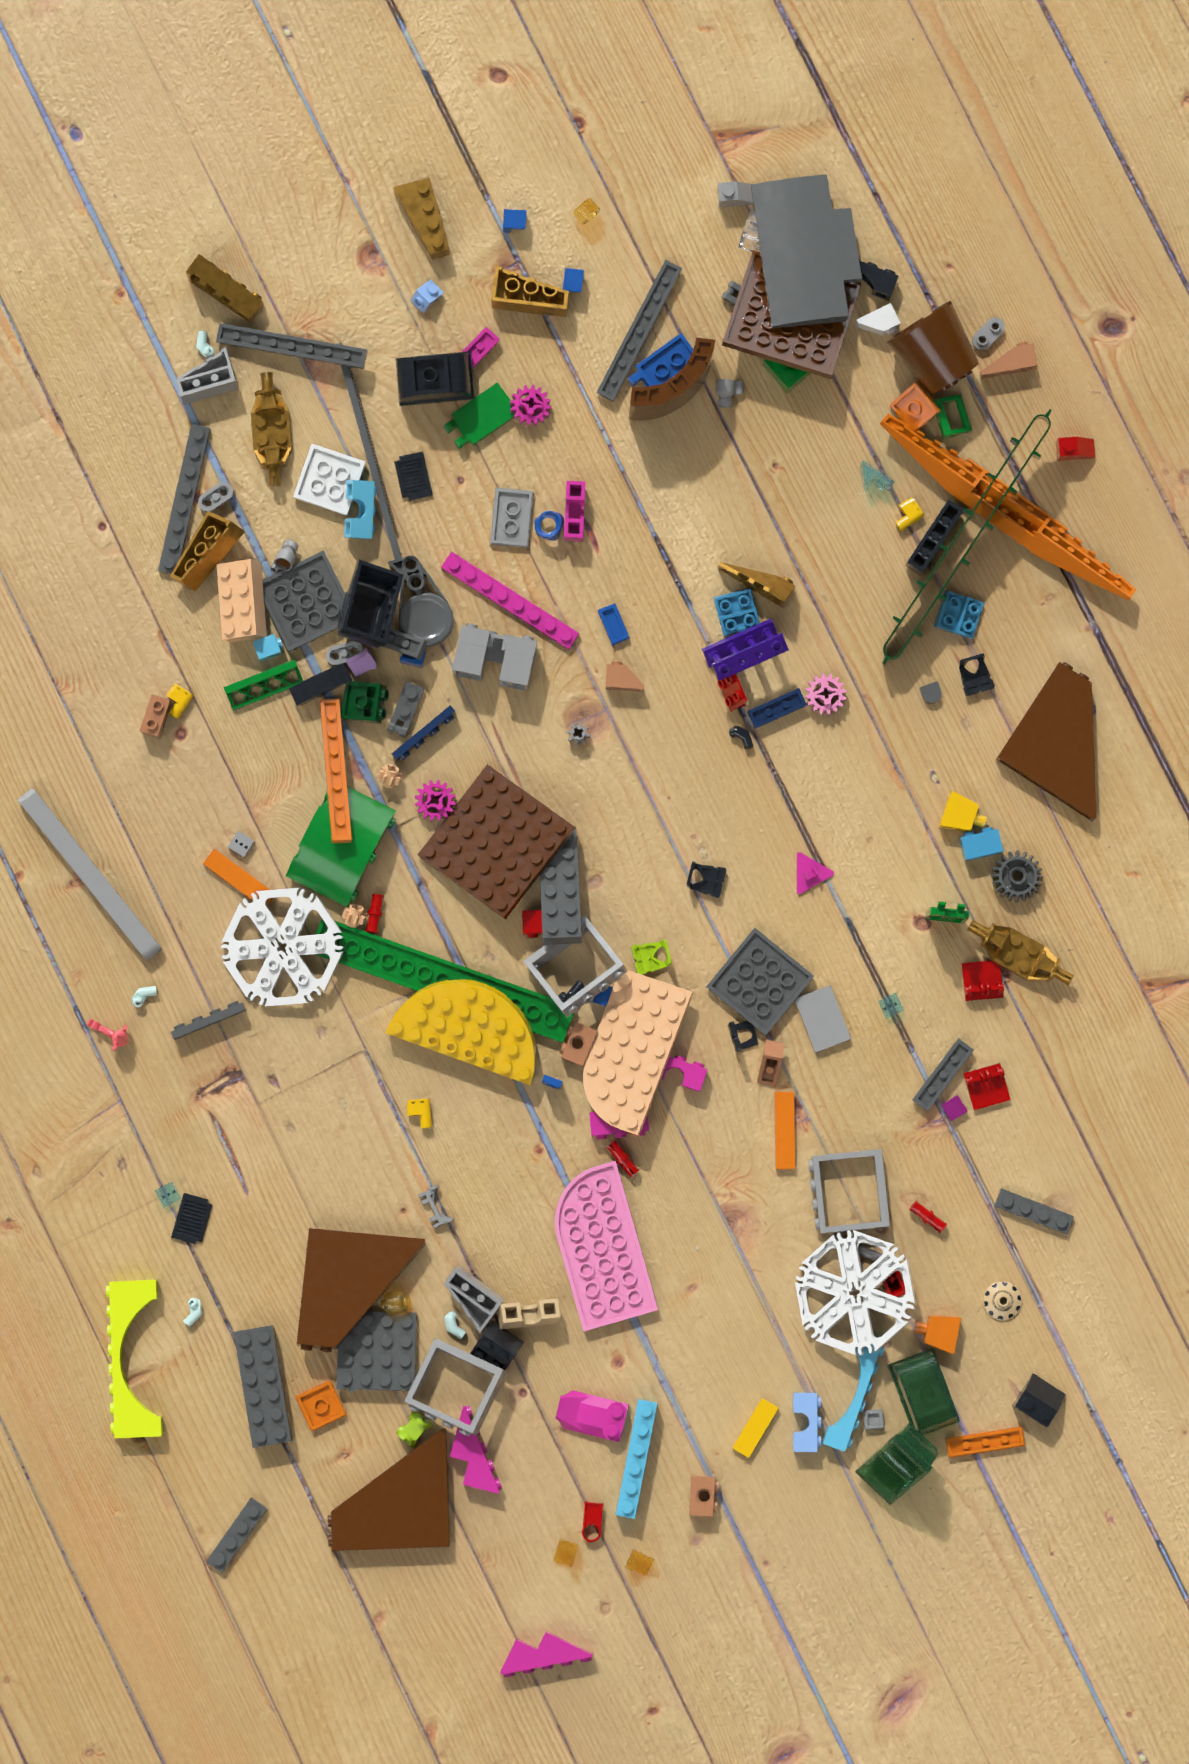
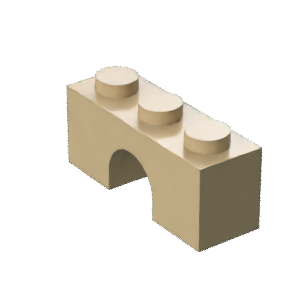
M558 1298L539 1300L536 1304L529 1306H520V1302L500 1304L497 1310L500 1329L557 1324L561 1317Z

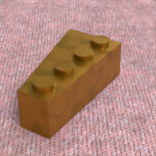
M430 178L393 187L395 196L407 214L431 260L450 255Z
M200 254L197 255L186 271L191 283L250 324L264 306L261 300L262 297L254 291L252 293L248 291L243 283L240 281L236 282L227 272L220 270L214 263Z
M496 265L491 309L567 317L569 291L547 283H540L536 279L518 275L517 272H510Z
M207 511L169 577L182 586L196 591L245 531L232 521Z

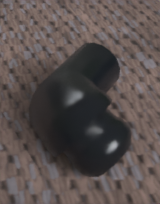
M733 726L729 730L730 737L742 739L745 750L754 747L748 730L740 726Z
M577 981L567 994L561 992L558 997L562 1002H566L585 986L581 981Z

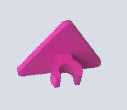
M801 852L797 853V894L807 891L834 875L832 870Z

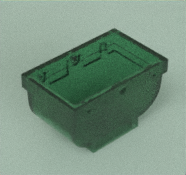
M933 1348L887 1364L914 1438L960 1422Z
M908 1423L863 1462L855 1473L889 1505H892L933 1468L931 1465L938 1455V1449L914 1426Z

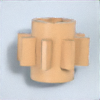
M387 764L385 767H381L377 779L381 780L382 786L393 788L395 785H399L402 773H398L399 768L397 766Z
M351 904L350 907H345L342 914L345 924L353 928L358 927L359 924L363 925L367 913L363 912L364 908L358 904Z

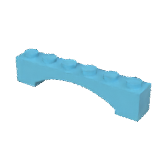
M885 1346L875 1352L874 1348L872 1354L869 1353L868 1347L863 1348L864 1355H859L858 1353L860 1373L855 1396L845 1414L833 1426L828 1425L822 1444L844 1452L846 1448L850 1449L853 1438L850 1437L852 1430H856L860 1419H857L859 1411L863 1412L866 1403L863 1398L865 1393L869 1394L872 1382L869 1381L871 1375H875L879 1364L876 1361L878 1356L882 1357Z
M642 1399L637 1401L616 1508L617 1516L635 1519L657 1402Z

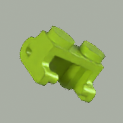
M413 1411L409 1416L410 1421L406 1426L402 1425L399 1427L396 1434L414 1449L416 1447L415 1444L418 1442L417 1439L425 1430H428L430 1427L432 1428L434 1424L421 1413Z

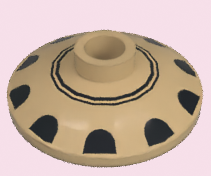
M1004 1281L996 1282L985 1291L983 1305L991 1317L997 1320H1008L1019 1312L1022 1305V1297L1019 1290L1013 1284ZM1005 1297L1007 1300L1004 1305L1000 1303V1298Z

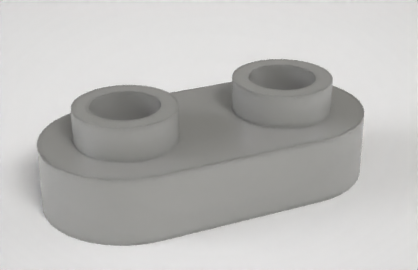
M999 318L989 319L973 336V347L977 351L987 350L1002 335L1004 331L1003 321ZM993 324L998 325L997 330H994L992 328ZM979 338H984L985 343H980Z
M227 482L218 483L199 497L198 504L200 509L206 513L207 511H215L232 499L234 494L233 488ZM227 490L228 493L227 495L222 496L221 491ZM209 500L212 504L211 506H205V502Z
M356 641L332 646L326 652V659L332 666L342 663L346 664L347 659L355 656L351 654V650L355 648L358 650L357 654L363 652V647ZM335 653L339 654V658L337 660H334L332 658L333 654Z

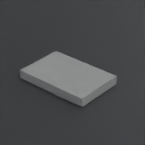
M495 488L490 545L528 548L533 491Z
M831 985L795 999L815 1053L851 1039Z

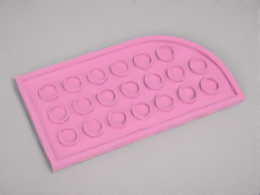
M616 1161L598 1165L582 1172L569 1183L559 1199L555 1214V1230L583 1331L657 1311L658 1307Z

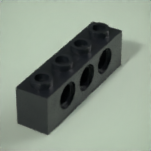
M948 499L905 566L919 576H922L964 509Z

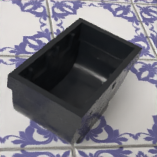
M471 351L395 358L399 406L476 400Z
M359 559L356 562L348 591L345 593L337 626L339 627L338 636L374 648L384 647L388 642L404 575Z

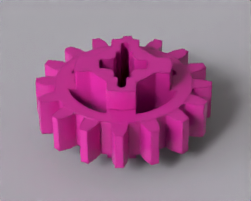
M524 385L523 391L518 388L517 394L513 393V400L510 401V405L514 407L510 409V413H515L514 419L520 418L519 424L525 421L527 427H529L530 423L537 426V421L543 423V417L548 418L549 413L547 411L551 410V406L548 404L551 400L546 399L547 392L541 393V387L535 390L534 385L531 386V389ZM528 403H531L533 408H529Z
M430 780V785L428 786L423 783V790L417 789L420 795H415L414 797L419 800V802L415 803V807H420L418 810L419 814L424 812V819L430 816L432 822L434 817L441 821V816L447 818V812H453L450 807L456 805L452 801L456 796L450 795L453 789L452 787L446 789V782L440 785V780H437L436 784H433V781ZM433 788H438V789H441V790H443V791H441V792H433L432 789H433ZM426 793L428 796L427 801L423 804L422 799ZM432 797H435V798H438V797H439V798H440V799L438 800V801H439V804H437V805H436L435 803L430 804V803L432 802V799H431V798H432ZM448 797V804L444 808L443 801ZM436 809L439 813H431L429 810Z

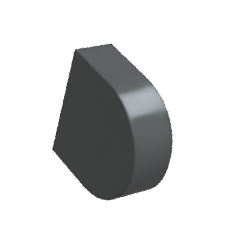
M938 681L919 688L924 701L927 703H936L941 697Z

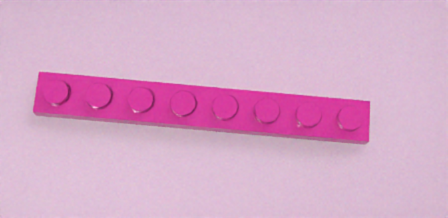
M452 551L441 566V569L566 649L569 650L578 637L579 633Z

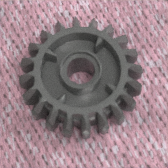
M1019 850L1015 852L1014 857L1011 851L1008 852L1009 858L1003 854L1001 856L1003 862L997 860L995 863L999 867L992 868L993 871L997 872V874L991 875V878H997V881L992 882V885H999L995 891H1003L1000 897L1003 898L1006 894L1009 895L1007 901H1011L1012 896H1014V900L1017 903L1021 896L1024 902L1026 901V894L1029 898H1032L1033 894L1031 891L1034 893L1039 891L1035 886H1042V883L1037 881V879H1043V875H1037L1038 872L1042 871V868H1035L1039 862H1031L1034 858L1033 855L1026 859L1027 852H1023L1022 857H1020ZM1013 872L1021 873L1022 880L1015 881L1012 878Z

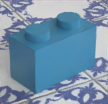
M993 827L981 829L982 833L974 834V831L963 833V837L959 839L964 862L1002 853L1003 847L998 829L993 830Z

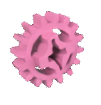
M822 673L820 679L815 676V682L809 681L808 684L811 688L805 689L809 693L805 696V699H810L807 705L814 706L813 712L818 709L820 710V715H822L823 711L830 715V710L836 713L837 706L843 707L840 701L846 700V697L842 696V694L846 693V690L841 689L844 683L838 684V677L832 679V674H829L828 678H825L824 673ZM820 683L819 691L813 692L814 688ZM828 683L833 684L836 688L833 689ZM824 690L830 693L827 699H825V696L820 695ZM838 697L836 703L831 705L832 698ZM815 700H819L820 702H822L823 706L816 703Z

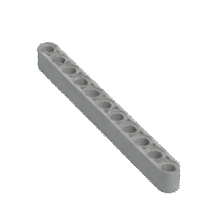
M31 788L17 799L141 955L148 961L162 950L160 945L38 793Z

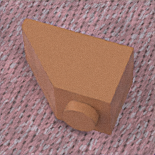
M617 661L607 664L606 690L644 692V685L626 665Z
M766 1040L757 1083L776 1087L785 1043Z

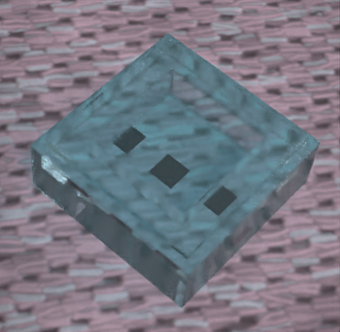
M896 993L878 1001L886 1019L904 1011Z
M173 1182L155 1190L163 1208L181 1199Z

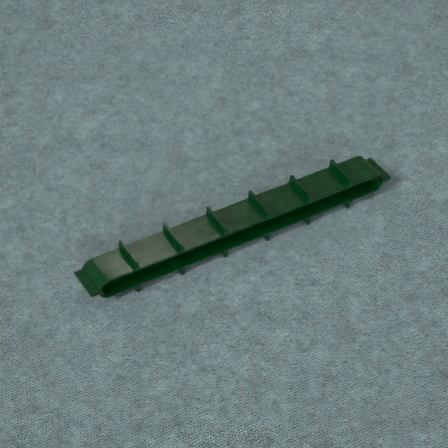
M1051 409L1045 415L1039 414L1035 416L1019 440L1014 437L1011 438L1010 442L1015 445L1014 449L996 476L988 472L987 478L992 482L972 512L967 509L963 510V513L968 516L967 520L948 548L942 544L940 545V549L945 553L925 583L917 580L916 584L921 589L901 619L893 616V620L898 624L883 646V654L885 656L882 662L883 665L888 660L898 659L914 635L922 638L923 634L918 631L919 627L938 599L945 603L946 598L941 594L959 566L963 564L969 567L970 563L965 557L985 528L990 531L993 530L994 527L989 524L992 516L1008 492L1016 496L1017 491L1012 486L1031 457L1037 460L1041 457L1036 450L1051 427L1049 418ZM1038 419L1045 420L1048 428L904 647L897 656H888L885 652L887 644L1033 423Z

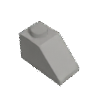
M737 181L718 183L719 207L752 205V184Z

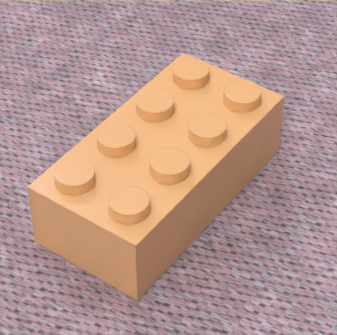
M247 559L217 564L222 640L239 642L267 637L261 562Z

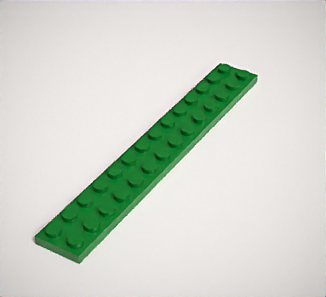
M323 919L320 921L316 935L325 934L328 930ZM335 921L342 933L334 935L343 936V939H338L336 944L337 946H344L342 950L336 949V952H344L339 964L415 991L445 980L466 979L487 984L504 993L520 1008L528 1020L533 1033L561 1043L564 1042L574 1012L566 1018L550 997ZM326 953L314 954L330 960L329 955Z

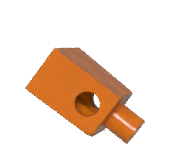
M928 1316L927 1323L916 1321L914 1333L924 1335L923 1343L954 1354L961 1318Z

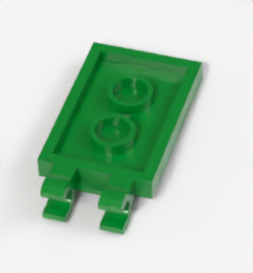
M498 382L475 397L476 400L469 401L452 413L453 420L443 425L448 434L458 428L463 435L455 440V445L458 449L469 442L472 446L476 445L513 419L515 413H510V409L514 406L510 405L511 400Z
M938 901L937 907H930L926 911L925 920L964 924L969 919L970 911H964L966 904L958 903L957 909L945 908L946 902Z

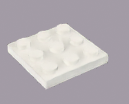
M311 444L293 498L348 516L353 500H346V481L360 480L366 462Z

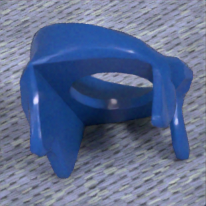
M544 511L534 521L536 533L546 540H558L564 525V517L562 514L554 511ZM545 518H551L555 521L556 527L554 531L545 533L541 529V522Z

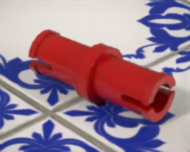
M372 894L370 910L367 912L369 917L366 932L378 934L380 917L383 915L381 910L384 895Z
M616 1140L606 1147L617 1160V1165L620 1164L630 1178L639 1171L630 1160V1155L622 1150Z
M917 1200L909 1208V1211L921 1218L924 1224H929L938 1233H941L947 1225L946 1222L934 1215V1211H929L918 1203Z

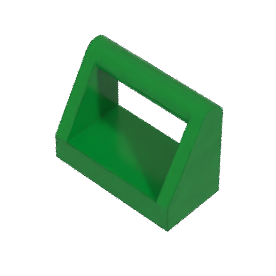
M961 395L933 400L941 410L936 415V419L943 440L972 431ZM955 401L963 428L951 430L943 405Z

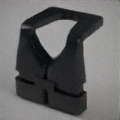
M984 653L960 660L959 670L962 685H964V693L967 697L978 694L979 691L992 690L995 687L984 662ZM971 660H978L979 662L975 674L965 668L967 662Z
M692 861L686 885L689 889L719 898L723 887L721 883L724 882L727 870L723 867L715 868L714 866L700 865ZM697 869L704 879L692 884V874Z
M734 1021L729 1022L728 1028L735 1051L740 1052L743 1049L758 1045L757 1036L752 1024L748 1021L734 1024ZM737 1030H750L752 1037L740 1043Z

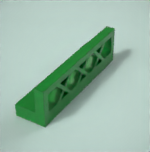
M294 659L223 688L232 710L235 711L286 691L302 682L303 678ZM296 671L298 681L293 683L285 681L288 673ZM272 679L281 681L279 688L275 690L268 688L269 681ZM254 686L263 688L261 695L258 697L249 694ZM237 693L245 695L242 703L234 704L232 695Z

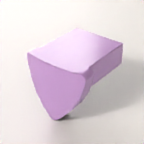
M369 647L364 648L363 652L347 659V663L355 677L377 668Z

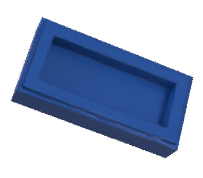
M615 603L598 610L612 646L630 639Z
M544 1074L542 1083L559 1090L563 1081Z

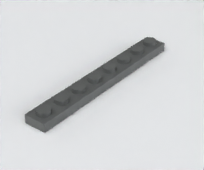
M667 260L664 261L596 394L614 402L682 271L681 267Z
M222 323L219 324L216 342L220 344L364 369L368 353L367 349Z
M191 424L159 563V572L171 574L182 556L210 434L209 427Z

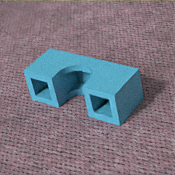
M346 481V500H353L358 504L359 514L356 518L345 519L344 538L372 539V535L375 532L373 516L376 511L374 505V497L376 496L375 481Z

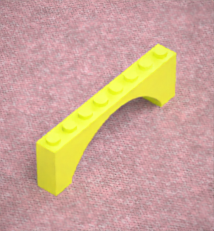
M158 1280L109 1282V1286H106V1297H110V1305H107V1317H110L111 1325L107 1326L108 1337L111 1336V1344H108V1355L112 1356V1364H109V1376L112 1375L113 1383L109 1385L110 1395H113V1403H110V1414L114 1415V1422L111 1423V1434H114L115 1438L163 1436V1416H157L149 1411L135 1397L125 1379L122 1366V1348L127 1330L137 1314L153 1299H158Z

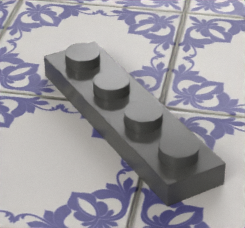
M238 1001L230 1003L225 1010L221 1011L219 1008L209 1012L210 1016L203 1018L199 1016L192 1019L191 1024L185 1026L182 1023L175 1026L174 1031H171L174 1040H177L245 1012L246 1008L243 1003L239 1004Z
M958 1038L912 1100L928 1111L974 1049Z
M1002 1188L994 1207L1064 1234L1068 1233L1074 1217Z
M251 1497L206 1562L222 1573L267 1510V1507Z

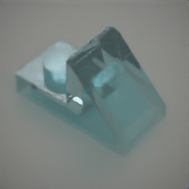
M864 460L862 461L860 471L864 492L867 491L873 481L876 482L875 485L884 491L886 489L890 491L895 481Z

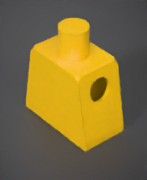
M951 791L939 827L970 832L973 824L984 828L987 817L977 814L979 808L977 803Z

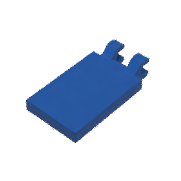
M680 333L637 364L635 367L638 371L628 378L629 382L634 386L642 380L645 386L648 387L668 381L686 365L693 352L692 346L684 335Z

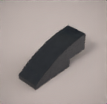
M342 663L289 688V691L296 705L302 706L317 697L326 695L353 679L345 663Z

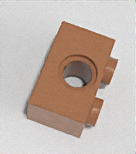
M152 694L140 732L160 739L172 702Z
M578 1022L574 1026L570 1025L567 1036H570L567 1044L563 1043L559 1052L563 1054L561 1059L583 1067L597 1030ZM578 1038L583 1041L582 1048L575 1049L572 1046L574 1039Z
M691 1475L689 1515L713 1517V1512H717V1501H714V1493H718L719 1481H715V1476ZM703 1490L709 1492L710 1497L707 1501L699 1500L698 1495Z

